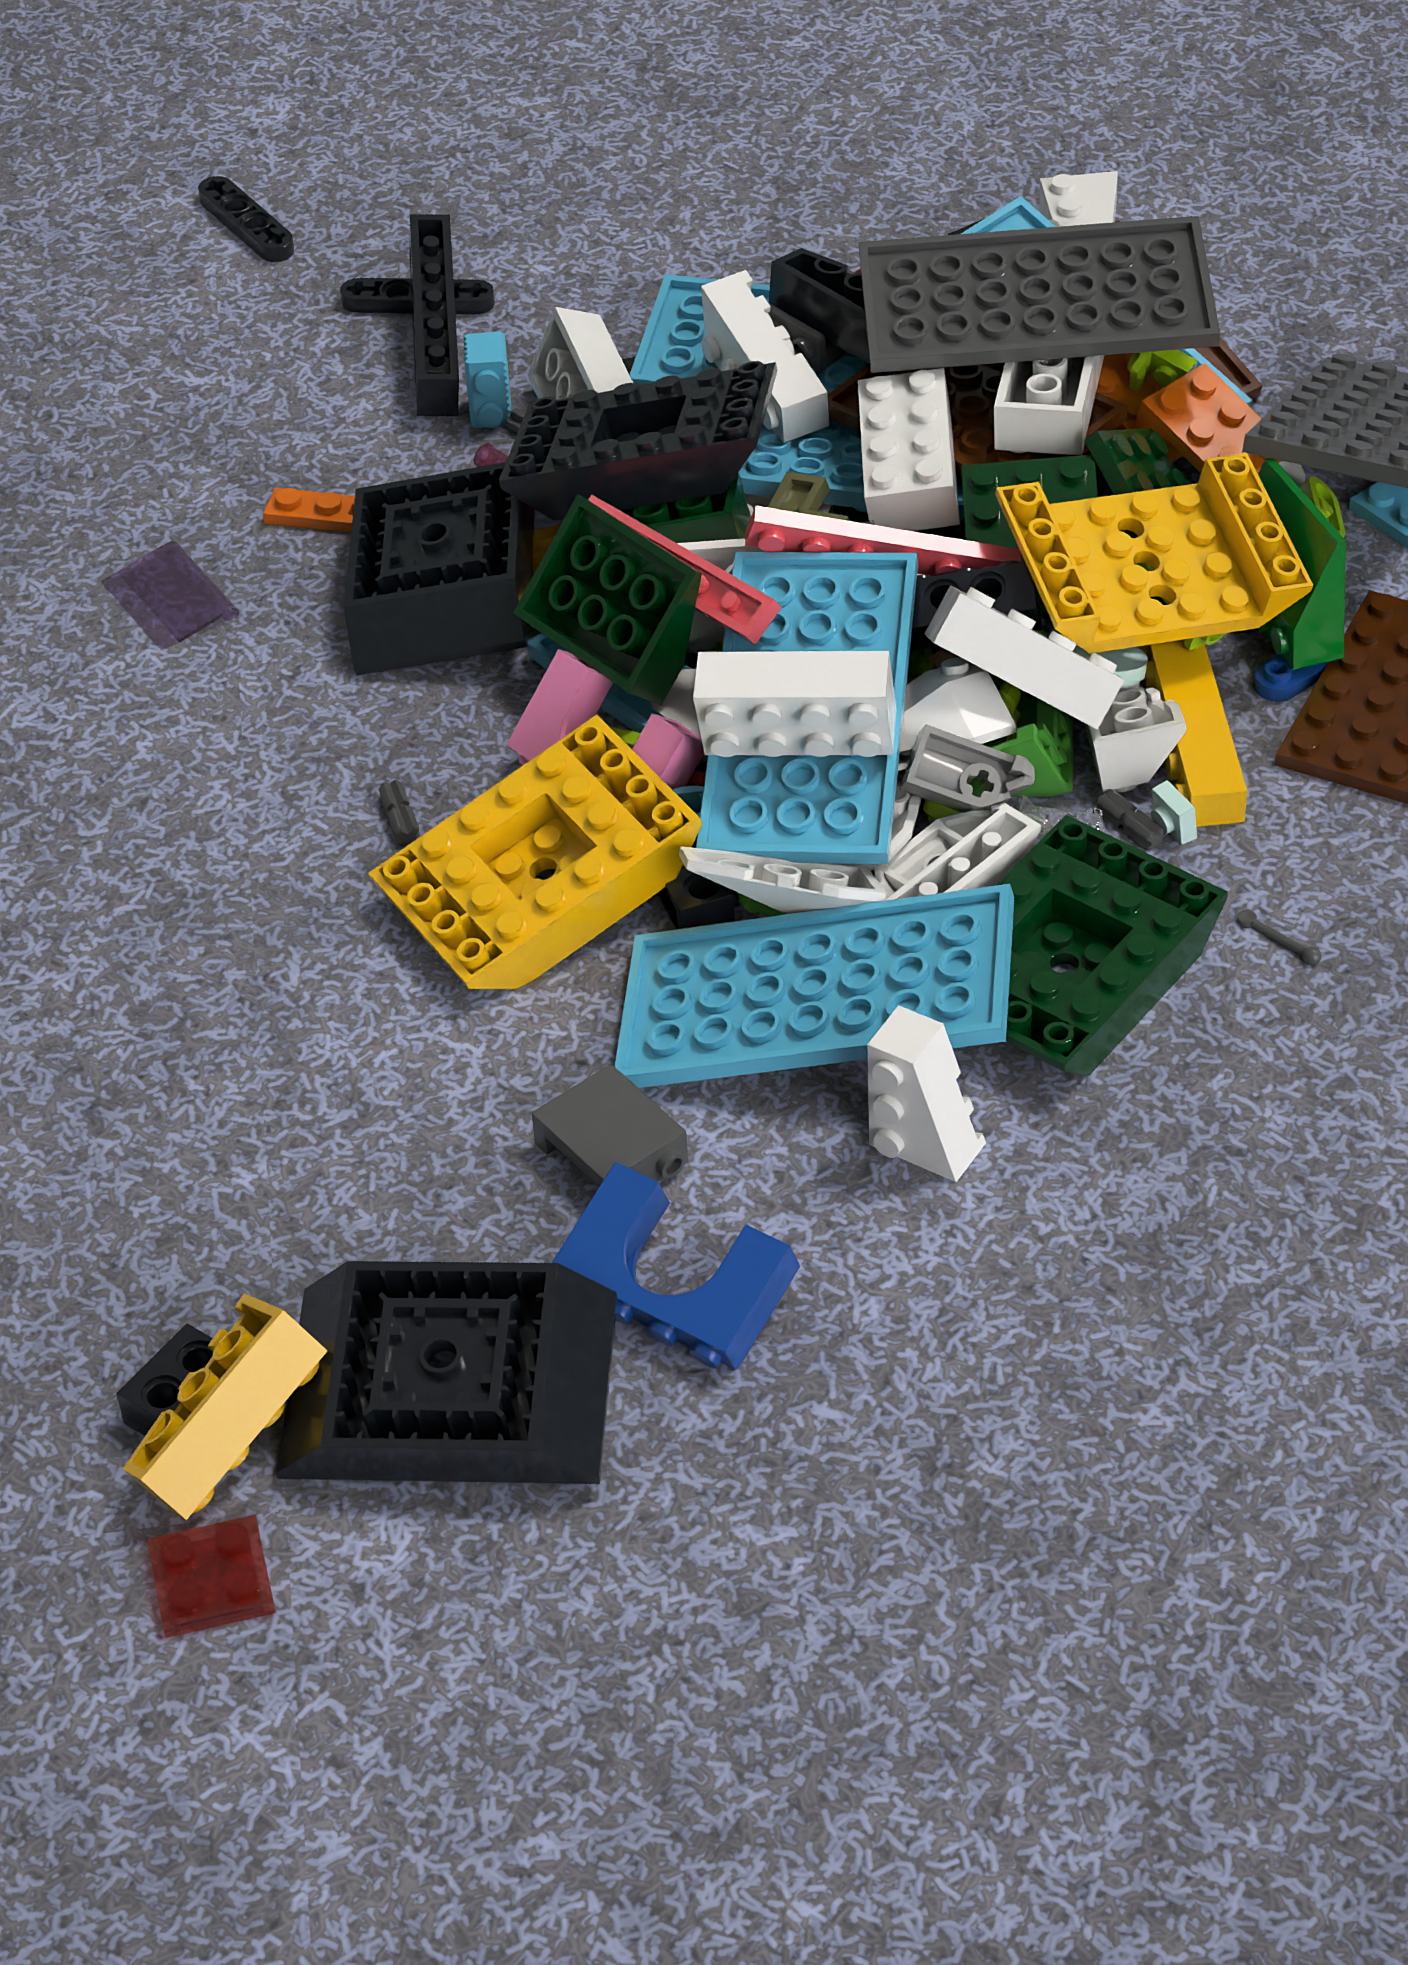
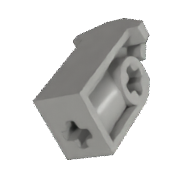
M925 724L917 735L899 789L961 812L990 810L991 806L1005 803L1012 798V794L1032 786L1035 780L1034 766L1023 756H1012ZM974 778L981 781L980 789L984 791L978 797L972 795L973 787L969 785Z

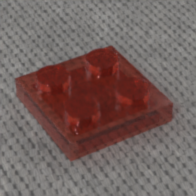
M256 1514L147 1539L166 1638L276 1613Z

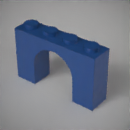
M615 1162L552 1263H559L617 1292V1321L629 1325L631 1320L634 1319L646 1325V1332L657 1341L670 1347L678 1341L690 1347V1354L704 1365L716 1369L722 1363L736 1370L745 1359L800 1268V1264L791 1246L745 1224L718 1270L702 1286L680 1295H660L650 1292L637 1284L636 1264L644 1244L670 1202L657 1181Z

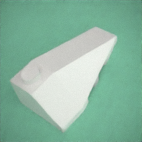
M680 846L679 857L687 870L785 914L886 900L887 893L866 865L793 863L783 859Z

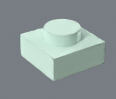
M1168 780L1152 788L1154 809L1151 811V817L1153 821L1164 829L1163 834L1170 833L1181 845L1196 839L1195 807Z

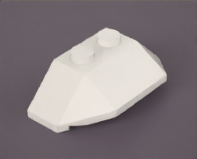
M1006 803L993 805L991 810L968 811L939 818L908 841L889 862V865L884 864L880 867H875L874 877L887 893L885 901L995 886L1031 850L1041 832V825Z

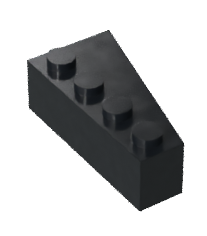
M803 248L772 261L769 303L822 333L825 339L870 365L861 273H847L848 265ZM888 371V372H882V373H884V374H886V375H889V374H891V373H893V372H895V371H892V372Z

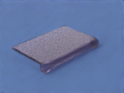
M176 541L167 542L101 581L161 651L180 643L220 618L227 622L239 616V610Z

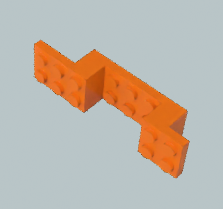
M1134 353L1104 355L1096 393L1127 405V420L1115 430L1152 428L1153 431L1159 433L1165 440L1169 450L1167 456L1171 463L1184 456L1200 473L1206 458L1245 453L1242 452L1245 434L1262 418L1205 363L1165 387L1158 383L1154 376L1149 375L1136 392L1129 388L1130 371L1127 370L1128 363ZM1247 453L1258 474L1264 460L1268 459V457Z

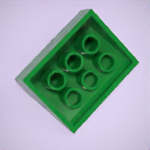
M1265 459L1258 476L1313 583V588L1310 593L1257 628V630L1266 635L1272 643L1276 654H1281L1293 670L1344 658L1346 540L1275 459Z

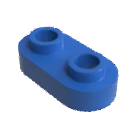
M1277 654L1256 669L1254 689L1260 697L1275 702L1287 701L1317 683L1328 662L1293 670L1282 655Z

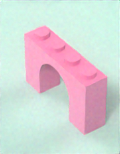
M558 649L506 745L521 755L518 760L520 764H526L595 716L613 682L575 655ZM653 713L632 749L672 790L687 785L704 754L700 736L678 721Z

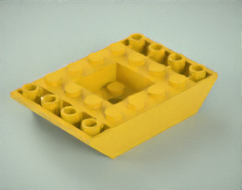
M596 714L368 874L468 989H518L537 979L665 888V884L675 880L683 866V862L679 857L680 846L692 847L701 829L702 821ZM543 870H556L548 879H535Z

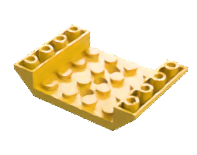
M1247 453L1206 458L1199 481L1196 484L1054 504L1048 503L1039 482L997 487L995 491V496L1055 630L1077 643L1080 648L1089 654L1256 629L1310 593L1313 588V583ZM1121 530L1132 531L1139 537L1131 538L1127 533L1121 532ZM1147 563L1155 570L1146 571L1143 567L1135 564ZM1151 597L1164 598L1167 601H1169L1170 604L1162 605V603L1155 599H1151Z

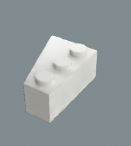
M898 1005L867 1044L869 1145L875 1147L886 1157H899L957 1182L986 1144L983 1133H975L969 1117L974 1110L970 1097H962L956 1079L961 1072L944 1024Z

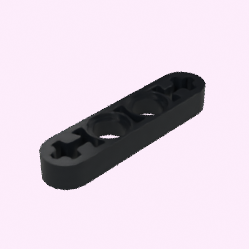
M213 176L201 181L198 191L202 206L256 254L269 262H281L292 257L294 254V243L291 232L235 183L222 176ZM238 209L241 210V211H238V212H230V211H232V210H238ZM253 227H263L259 229H250Z
M353 278L347 280L340 287L342 306L350 312L412 314L410 278ZM454 279V296H459V298H455V314H483L494 307V290L489 282L485 280ZM395 295H405L403 298H391Z

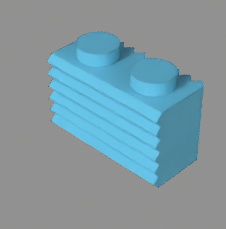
M501 331L466 334L463 336L464 364L471 426L474 428L506 426V420L511 412V395L505 334Z

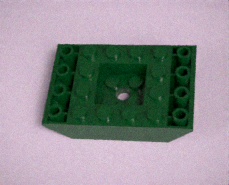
M1065 815L996 884H1010L1014 895L1006 1042L1064 1072L1090 1076L1201 956L1227 900L1228 891L1075 818ZM1059 964H1069L1075 967L1076 970L1058 973L1052 968Z

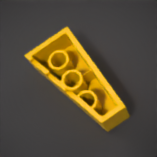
M245 1293L234 1307L241 1316L229 1332L225 1329H219L209 1343L208 1347L213 1351V1356L205 1368H201L196 1372H189L179 1386L177 1399L180 1404L176 1410L169 1409L159 1415L123 1467V1470L161 1504L185 1520L192 1513L200 1511L209 1503L214 1494L215 1485L227 1471L235 1469L244 1461L249 1453L250 1443L263 1428L271 1426L278 1420L284 1411V1402L297 1387L306 1384L313 1378L319 1368V1360L327 1352L318 1341L284 1310Z

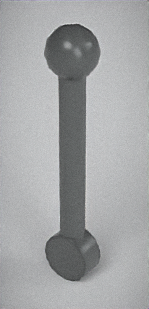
M1251 910L1239 912L1237 922L1241 927L1253 928L1302 956L1303 961L1308 965H1316L1320 962L1322 955L1318 948L1312 946L1307 948L1257 920L1256 913Z

